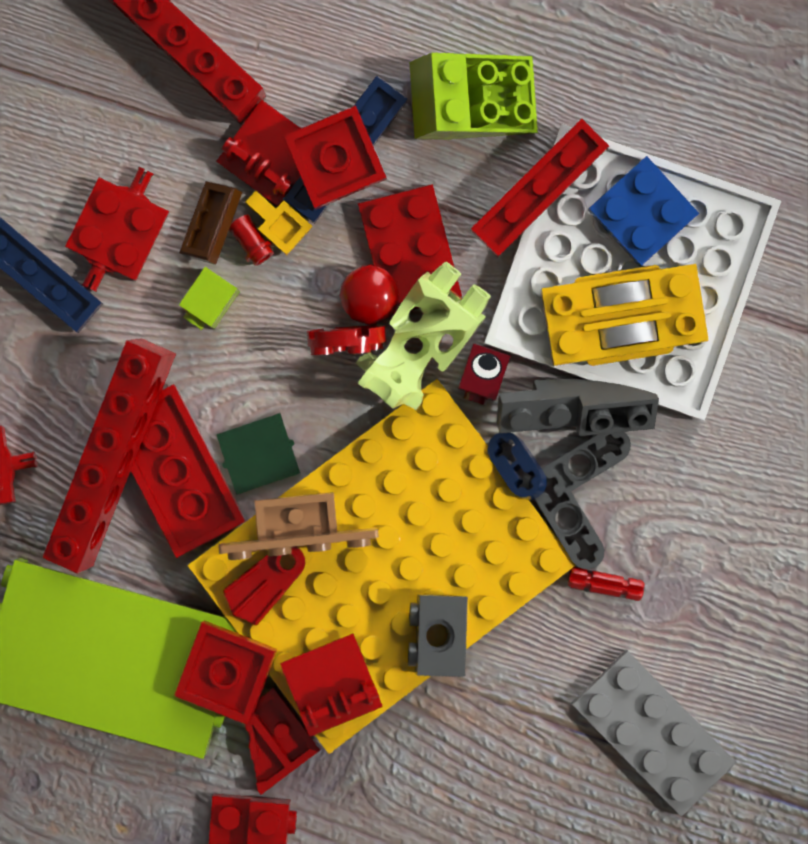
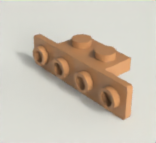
M331 492L255 500L258 540L221 543L218 545L219 554L228 553V560H241L252 558L251 551L267 549L268 556L292 554L291 547L307 545L308 552L331 550V543L347 541V548L365 547L371 545V538H379L377 528L337 531L334 493Z

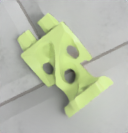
M448 262L443 263L432 274L426 272L414 284L389 322L395 329V332L388 347L380 356L369 352L357 360L356 364L365 371L358 384L376 393L392 408L405 404L417 410L424 396L421 390L423 373L432 358L439 364L438 369L442 372L448 368L486 318L482 312L491 296L475 284L472 285L463 298L453 292L451 288L462 274ZM414 307H420L424 313L417 322L411 321L409 313ZM449 334L453 337V344L448 351L442 352L439 350V345L443 336ZM411 338H419L423 342V348L418 353H409L404 347L406 341Z

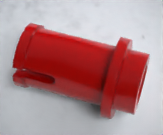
M248 214L239 217L231 223L229 231L232 232L247 254L245 257L247 262L252 261L255 266H258L274 254L271 249V241H265Z

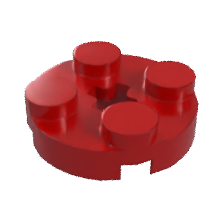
M385 326L335 327V329H330V331H324V328L308 330V347H310L311 355H328L347 350L348 354L369 353L371 350L384 349L383 343L386 342Z

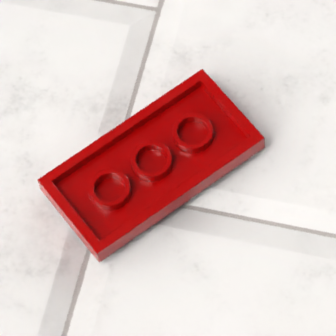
M173 384L163 389L131 472L175 557L178 558L245 523L246 519L176 385Z

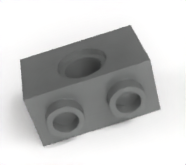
M417 595V603H410L409 626L416 627V643L409 642L408 666H415V674L417 676L465 677L468 597ZM434 624H442L447 630V640L441 646H431L426 638L427 631Z

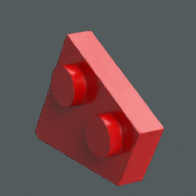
M276 686L259 698L251 722L248 725L245 724L250 741L251 760H253L257 778V791L260 795L318 753L322 748L313 736L309 737L303 722Z

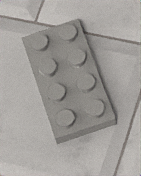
M627 649L571 703L681 817L737 763Z

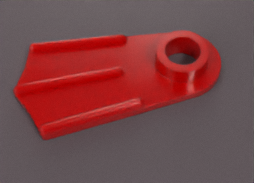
M297 546L291 547V555L295 558V565L291 569L287 570L281 567L280 558L283 555H266L224 588L223 593L229 603L232 615L258 625L303 572L305 556L302 550Z

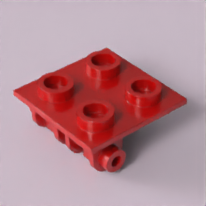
M261 99L233 139L229 137L221 148L223 152L216 162L278 207L300 177L284 136L301 128Z
M354 633L280 663L309 737L383 707Z

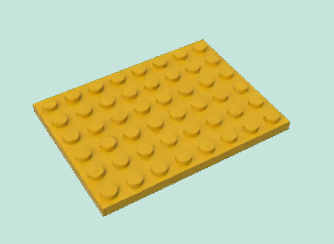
M438 379L422 389L424 396L417 410L402 404L278 497L333 492L337 531L377 528L379 538H371L370 546L347 548V541L331 543V550L308 552L307 545L297 546L304 553L305 568L258 625L232 615L223 589L268 555L267 549L251 551L252 558L228 560V553L219 554L218 545L221 543L258 540L256 514L187 565L238 634L278 649L269 675L299 715L300 712L280 663L354 633L383 707L316 734L315 737L328 754L431 677L417 676L415 674V666H408L409 642L416 643V627L409 626L410 603H417V595L468 597L467 649L576 566L559 539L531 502L515 495L509 489L489 457L488 445ZM291 554L283 555L280 558L281 567L287 570L293 568L295 558ZM442 624L432 625L426 634L428 643L434 647L443 645L448 636L447 630Z

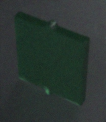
M281 413L216 434L225 460L222 466L228 469L236 495L301 473L292 448L295 442L288 437Z

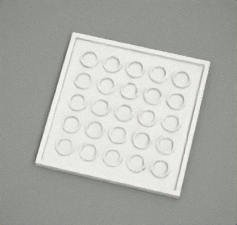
M561 124L554 145L572 127ZM602 138L609 145V148L523 232L484 344L585 380L616 383L655 393L659 398V406L705 421L781 201ZM648 156L699 214L641 267L657 265L661 269L691 264L697 265L709 341L677 346L669 354L591 366L587 361L553 366L541 289L572 284L579 277L640 268L593 217L588 209L642 159Z

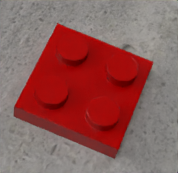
M356 105L284 136L315 210L387 180Z
M204 620L199 627L174 696L248 725L251 722L278 649Z

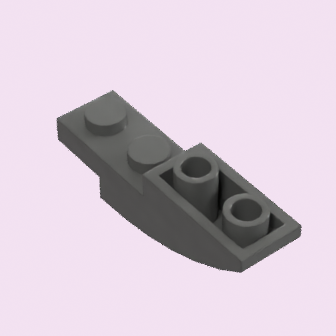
M580 379L533 380V389L530 391L499 393L496 424L499 433L576 426L579 436L655 429L659 398L655 393L616 383Z

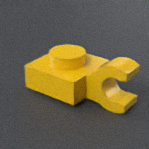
M255 190L245 202L247 206L265 220L258 230L286 256L313 228L308 221L284 200L275 208Z

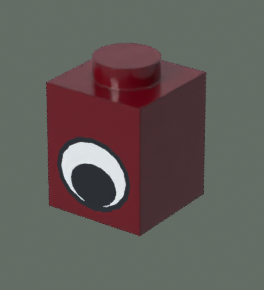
M473 343L458 386V390L465 392L463 399L485 406L487 399L496 401L510 355Z

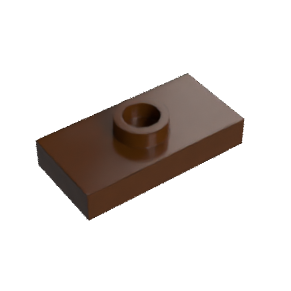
M205 181L179 253L188 258L216 265L242 192L233 187Z

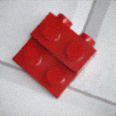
M213 794L209 844H287L288 834H295L297 811L290 810L291 799Z

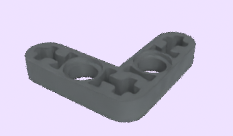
M625 432L597 434L541 468L547 479L553 477L556 479L557 483L552 487L556 496L559 498L565 493L568 500L555 504L550 511L547 510L545 504L551 503L552 500L546 492H543L540 497L534 500L572 562L582 569L597 567L604 558L605 549L571 491L628 456L631 442ZM607 435H610L613 439L620 437L622 440V444L618 447L620 454L615 456L614 453L608 452L602 455L600 459L605 464L598 467L596 457L587 447L594 444L595 451L607 444L605 440ZM577 454L585 455L590 461V470L582 477L573 475L568 467L570 459ZM535 475L531 476L529 480V490L533 487L531 480ZM564 507L572 508L577 514V523L569 530L559 528L555 521L557 512ZM583 526L586 527L588 533L582 534V539L587 545L595 544L597 548L592 553L594 559L591 562H588L585 558H577L576 554L581 550L575 539L570 544L565 540V537L577 534Z

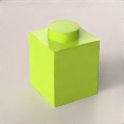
M204 267L179 304V306L187 311L183 318L203 330L206 324L215 330L240 293V290L207 267Z

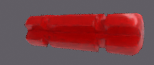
M573 567L570 570L568 577V586L574 589L584 590V588H589V592L615 597L625 595L626 599L640 601L644 594L645 584L639 579L628 578V580H624L623 576L593 570L592 573H588L587 569Z

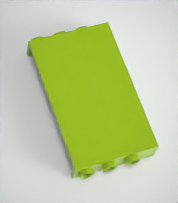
M23 558L15 559L13 565L8 564L6 566L1 582V587L6 588L3 602L0 603V703L204 759L209 748L214 727H222L225 716L174 695L201 622L206 620L237 633L226 617L28 563L29 560Z

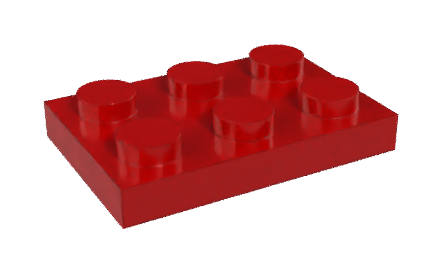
M433 184L358 203L373 264L387 270L397 283L399 298L391 316L396 313L417 280L426 272L432 274L445 262L454 267ZM457 280L451 290L462 298ZM414 307L412 310L420 309V307Z

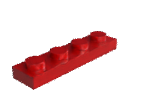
M583 119L579 120L470 231L498 258L609 148V145Z

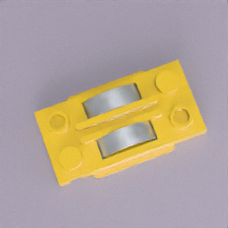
M696 264L666 269L652 265L579 277L572 284L541 289L553 366L587 361L591 366L669 354L677 346L709 341Z

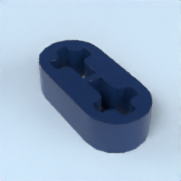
M511 432L495 434L489 441L488 454L509 489L515 495L526 500L540 497L547 486V479L524 441ZM503 442H507L510 445L515 444L511 448V453L516 459L515 462L512 463L504 455L499 456L503 452V447L501 446ZM521 468L525 473L531 476L535 475L531 480L533 487L530 490L520 487L524 482L518 472Z

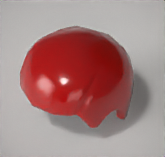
M375 265L361 266L350 272L341 284L339 294L342 307L351 319L367 325H376L390 317L399 298L395 279L387 270Z

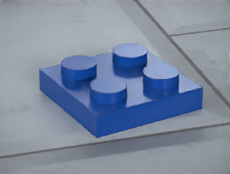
M648 156L642 159L588 209L593 217L639 267L647 262L699 214Z

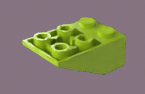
M431 52L409 62L415 139L450 140L538 133L533 56Z

